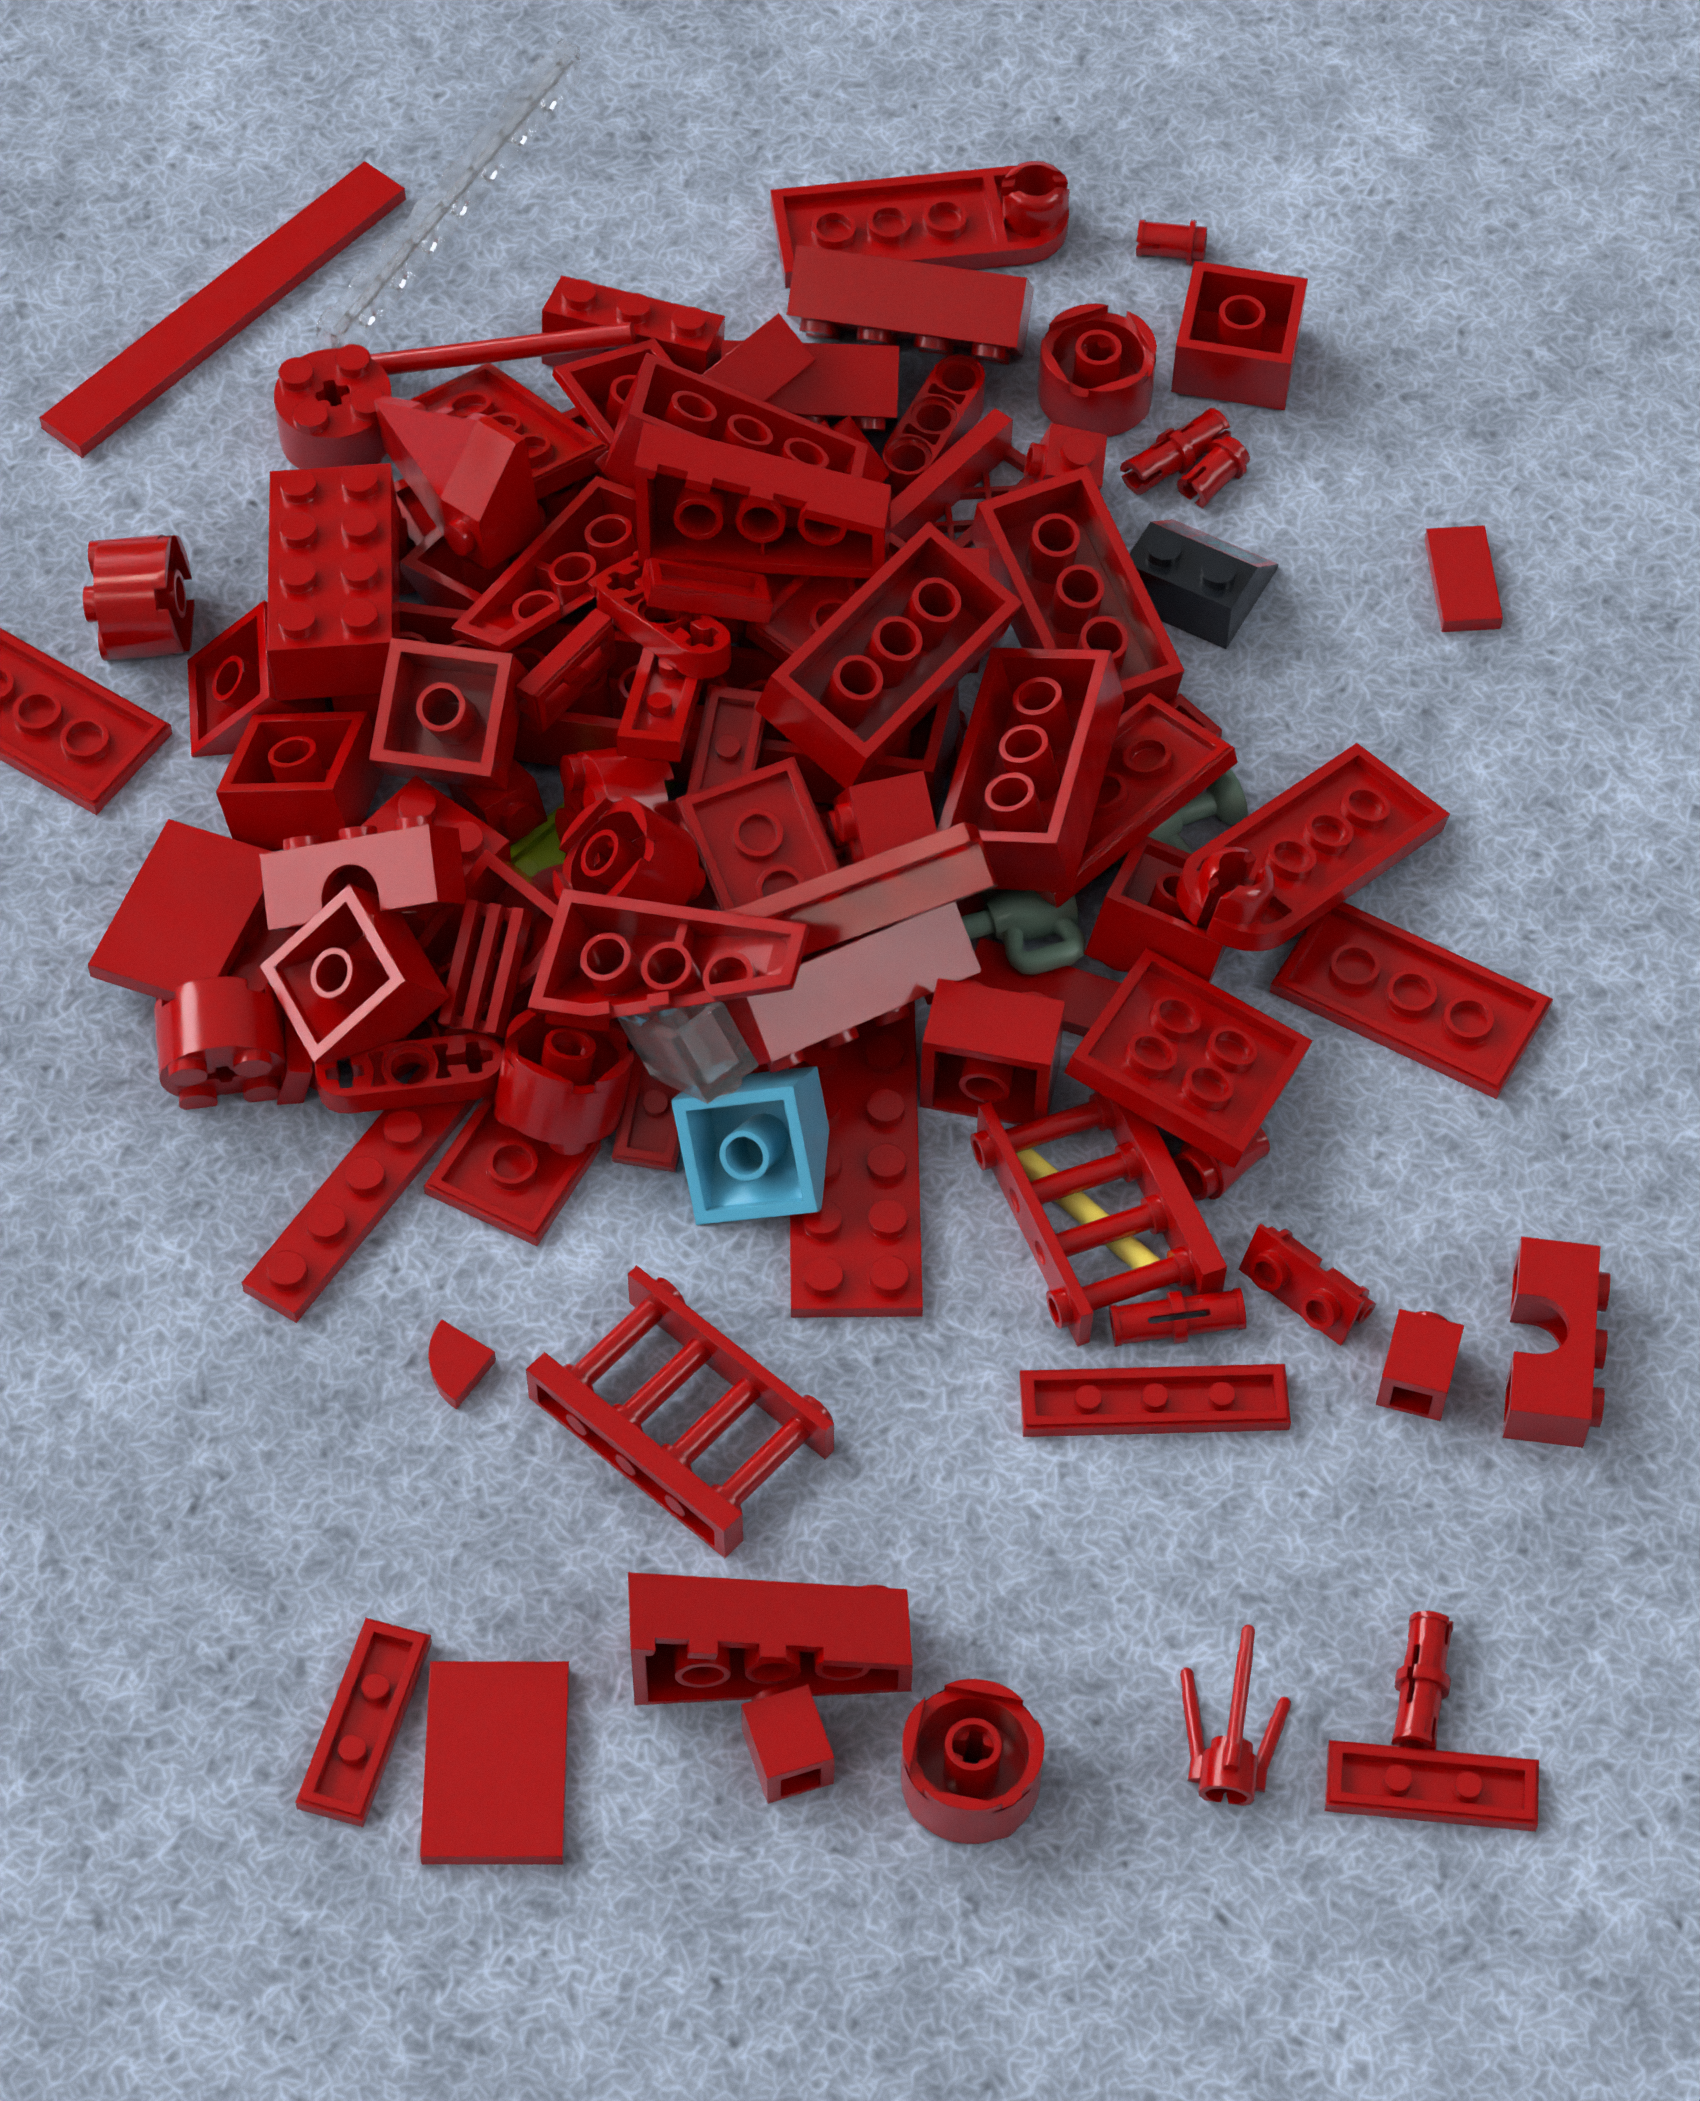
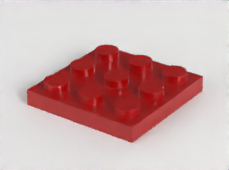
M1145 948L1072 1054L1064 1073L1235 1169L1303 1061L1313 1040L1152 950Z

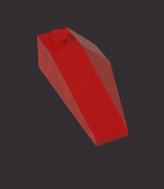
M563 889L527 1007L534 1013L592 1022L793 990L810 929L807 924Z

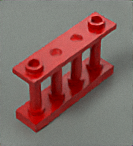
M1097 1091L1089 1096V1102L1005 1130L991 1102L979 1105L977 1132L972 1133L970 1136L974 1157L983 1171L992 1169L1050 1289L1046 1293L1050 1315L1059 1329L1069 1328L1077 1347L1090 1342L1094 1310L1174 1283L1180 1288L1189 1285L1193 1295L1223 1292L1227 1265L1155 1124ZM1094 1127H1098L1100 1131L1111 1130L1118 1144L1115 1146L1114 1154L1029 1181L1016 1154ZM1121 1178L1127 1183L1136 1180L1144 1196L1141 1198L1140 1206L1056 1234L1041 1206ZM1147 1230L1153 1235L1163 1234L1170 1248L1167 1251V1258L1083 1287L1080 1286L1067 1257Z
M636 1265L628 1273L629 1303L635 1308L574 1366L571 1364L561 1366L546 1352L542 1353L526 1369L528 1395L533 1402L723 1558H726L743 1541V1513L740 1505L803 1443L823 1459H826L834 1451V1422L831 1414L820 1401L810 1395L801 1397L688 1307L681 1293L668 1280L662 1277L653 1279ZM655 1325H658L684 1346L623 1405L615 1403L611 1406L594 1392L592 1385ZM704 1364L732 1385L673 1445L664 1443L660 1446L643 1432L641 1424ZM755 1403L779 1422L782 1427L722 1486L713 1484L710 1487L692 1472L691 1464Z

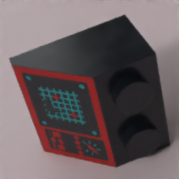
M1174 519L1150 522L1129 553L1161 622L1224 649H1227L1279 565Z

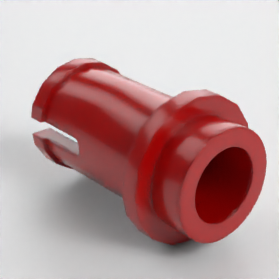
M1140 219L1136 241L1138 243L1136 246V256L1186 259V265L1192 266L1193 260L1204 261L1208 227L1197 226V220H1191L1190 225L1149 222Z
M1226 436L1222 440L1214 439L1208 445V454L1177 481V488L1180 494L1189 500L1199 494L1200 498L1195 504L1201 508H1204L1209 503V500L1233 477L1240 479L1246 473V465L1250 461L1249 453L1244 445L1233 437Z

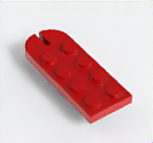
M1028 161L1017 166L771 189L770 206L785 288H790L796 245L970 270L1024 265L1042 261L1055 254L1064 244L1067 237L1070 189H1067L1068 180L1065 174L1052 164L1043 161Z
M1356 743L1191 854L1184 864L1176 886L1177 902L1183 914L1195 926H1198L1212 916L1206 935L1218 943L1243 951L1258 952L1271 950L1287 942L1441 833L1450 813Z

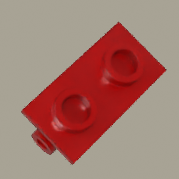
M1262 1223L1258 1225L1238 1270L1252 1279L1257 1287L1269 1292L1300 1315L1309 1326L1320 1330L1341 1346L1346 1341L1354 1322L1357 1321L1359 1324H1362L1374 1310L1376 1303L1368 1297L1370 1290L1365 1286L1359 1287L1334 1267L1326 1272L1320 1267L1323 1259L1293 1238V1233L1285 1228L1278 1231L1273 1226L1267 1228Z

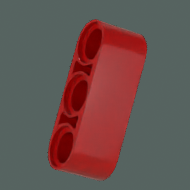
M962 354L949 355L941 359L935 365L887 440L882 451V460L890 474L883 483L891 485V492L896 496L980 420L984 410L985 372L984 367L978 360Z

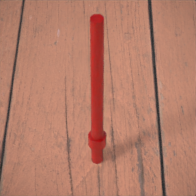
M633 322L375 353L370 354V358L379 363L387 375L625 347L636 344V333Z

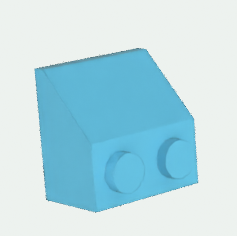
M817 1066L786 1069L773 1073L769 1071L696 1080L671 1100L696 1225L814 1213L822 1209L829 1124Z

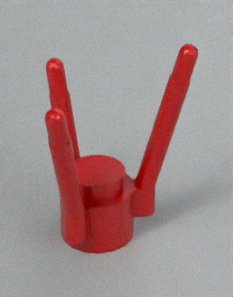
M1250 1624L1244 1625L1241 1630L1227 1735L1214 1737L1211 1740V1748L1205 1749L1194 1673L1188 1667L1183 1668L1180 1672L1182 1700L1190 1751L1188 1782L1199 1783V1796L1206 1801L1221 1803L1226 1792L1228 1804L1246 1806L1254 1801L1255 1791L1265 1792L1268 1767L1291 1706V1701L1288 1697H1281L1278 1700L1256 1755L1253 1754V1744L1243 1738L1255 1639V1628Z

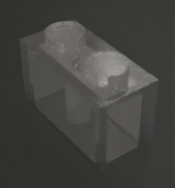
M721 1001L617 1017L651 1078L707 1104L734 1093L741 1086L742 1078L759 1066L727 1008Z

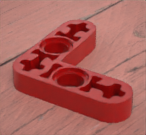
M638 553L606 568L598 574L596 578L597 609L612 617L613 625L688 677L697 679L713 678L729 669L731 664V638L729 630L710 615L647 607L641 581L643 567H639ZM659 619L675 620L670 623L651 622Z
M478 1033L390 1042L338 1059H350L353 1086L349 1088H340L337 1060L323 1065L314 1063L318 1094L321 1102L329 1110L342 1114L480 1099L490 1096L496 1091L503 1052L500 1045L492 1037ZM480 1059L482 1072L469 1073L468 1060ZM446 1061L447 1078H440L439 1062ZM407 1063H418L429 1071L423 1080L414 1084H403L393 1077V1073L398 1067Z

